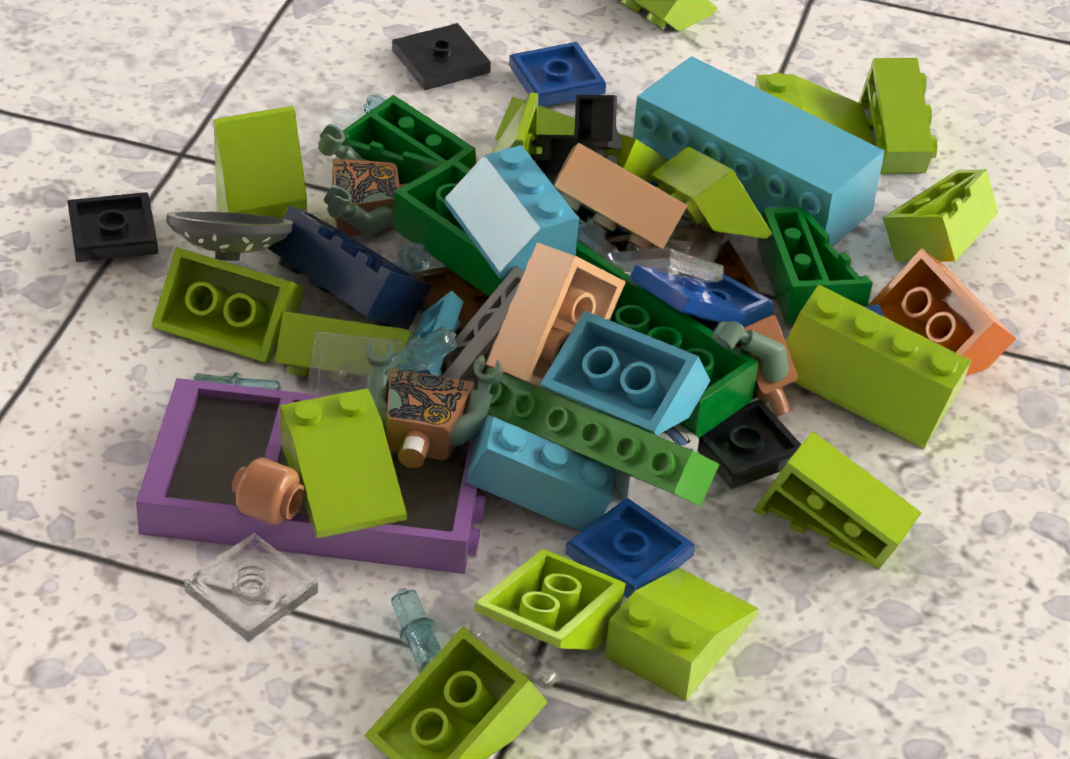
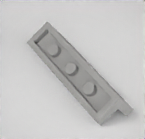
M515 266L450 344L451 350L443 359L440 367L442 371L441 377L475 382L474 389H477L479 381L473 369L474 362L479 356H484L485 366L482 374L485 375L488 367H490L486 365V362L491 353L493 343L497 339L508 313L510 303L516 294L525 271Z

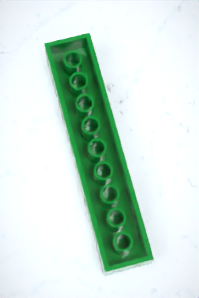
M453 158L394 191V230L490 297L506 277L500 279L445 205V197L471 170ZM577 241V257L625 281L610 321L699 356L710 382L690 417L679 424L700 438L753 400L758 361L736 346L731 351L719 346L711 338L712 330L634 283L628 274Z

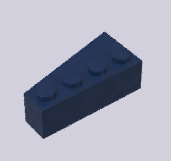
M290 205L283 219L293 222L292 232L281 241L267 248L280 257L278 263L296 274L302 272L309 277L308 282L311 285L327 293L331 292L338 297L337 300L340 303L368 317V320L375 325L396 326L409 330L432 286L316 215Z

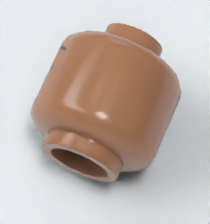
M257 458L247 468L241 467L235 474L232 482V492L236 493V505L239 511L267 524L278 525L286 519L294 518L304 499L305 488L300 484V477L297 471L266 458Z

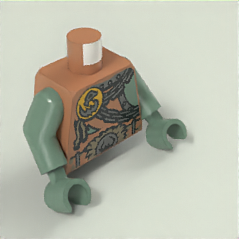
M328 124L320 134L321 140L318 143V148L325 156L336 155L335 159H332V187L323 199L325 204L328 205L327 211L329 215L335 218L336 228L348 236L362 234L372 236L382 231L394 230V191L407 185L399 184L397 165L390 162L370 161L362 158L348 145L343 147L341 145L345 140L343 131L333 124Z
M775 314L745 327L735 321L720 322L711 335L712 340L730 351L736 346L759 362L753 399L759 398V400L763 401L776 417L791 411L792 408L782 387L796 381L798 375Z
M372 339L369 340L366 346V356L368 363L372 366V374H367V388L381 417L390 452L399 453V461L404 466L419 468L424 464L425 458L446 460L450 458L456 446H462L480 432L493 397L492 394H489L490 388L500 383L503 378V370L499 360L496 361L495 370L491 374L484 375L482 370L485 366V358L483 355L476 358L473 369L479 382L475 390V382L397 369H391L390 375H385L386 367L390 365L393 359L392 344L388 340L387 354L383 357H375L372 354Z

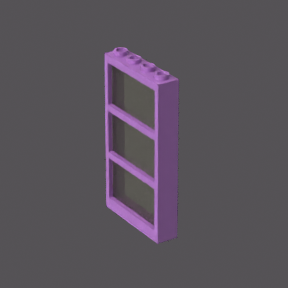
M181 378L176 379L136 501L139 534L462 574L466 572L468 556H477L480 529L474 528V523L483 524L486 496H480V491L485 490L465 482L475 437L462 446H456L450 458L446 460L425 458L424 464L419 468L404 466L399 461V453L390 452L407 519L317 539L303 502L294 518L286 519L278 525L267 524L239 511L236 505V493L232 492V482L235 474L241 467L247 468L252 461L260 457L289 467L281 446L280 405L325 396Z

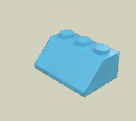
M522 145L484 155L445 197L447 208L500 279L507 277L515 266L525 271L537 242L576 256L579 217Z
M584 310L540 385L546 390L657 436L690 417L710 379L699 356Z
M486 416L480 432L474 438L465 482L576 530L583 531L601 516L611 502L616 470L492 416Z

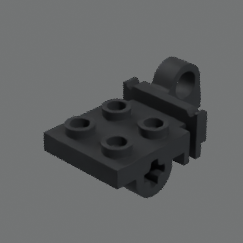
M576 95L574 135L536 134V140H532V146L542 147V154H531V158L535 160V163L552 185L572 148L578 143L616 164L617 157L606 155V149L621 150V135H619L616 126L617 96ZM580 206L578 211L573 210L579 217L577 236L614 237V232L592 221L595 213L583 206Z

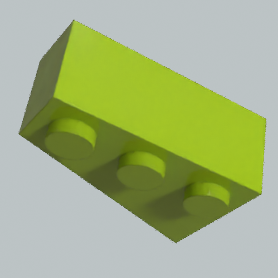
M873 58L859 99L863 109L869 110L871 118L866 119L869 129L875 131L876 140H873L874 145L884 150L881 174L926 173L931 158H936L937 138L935 135H931L930 132L932 108L930 104L925 103L924 97L927 86L925 73H920L918 58Z
M987 169L954 171L882 218L895 261H910L923 248L940 262H956L999 212Z
M813 431L787 462L753 509V512L764 517L768 512H771L791 521L790 528L801 534L808 529L830 539L828 546L878 569L881 568L899 546L922 513Z

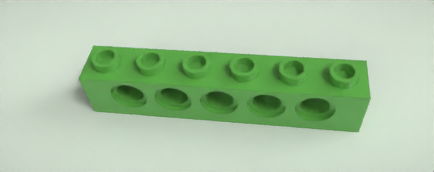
M488 367L485 375L491 374L495 369ZM503 373L501 382L490 388L489 394H492L493 397L487 415L559 444L564 448L598 461L621 473L696 505H702L719 467L718 463L691 449Z

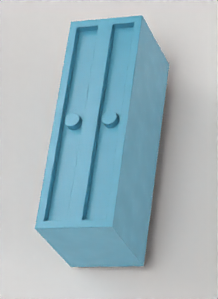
M693 56L689 57L637 96L633 138L669 160L689 146L733 169L761 216L763 215L764 208L804 207L830 236L829 243L833 247L873 213L884 150Z

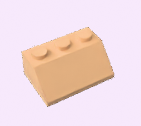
M580 143L572 148L553 184L571 209L578 211L579 207L583 206L595 213L592 221L612 232L618 226L631 234L628 239L630 243L650 253L652 247L658 250L664 248L688 206Z
M537 242L516 294L510 303L508 313L497 339L493 343L486 365L495 368L496 361L499 360L504 373L542 388L540 383L584 310L610 320L625 281L577 256Z

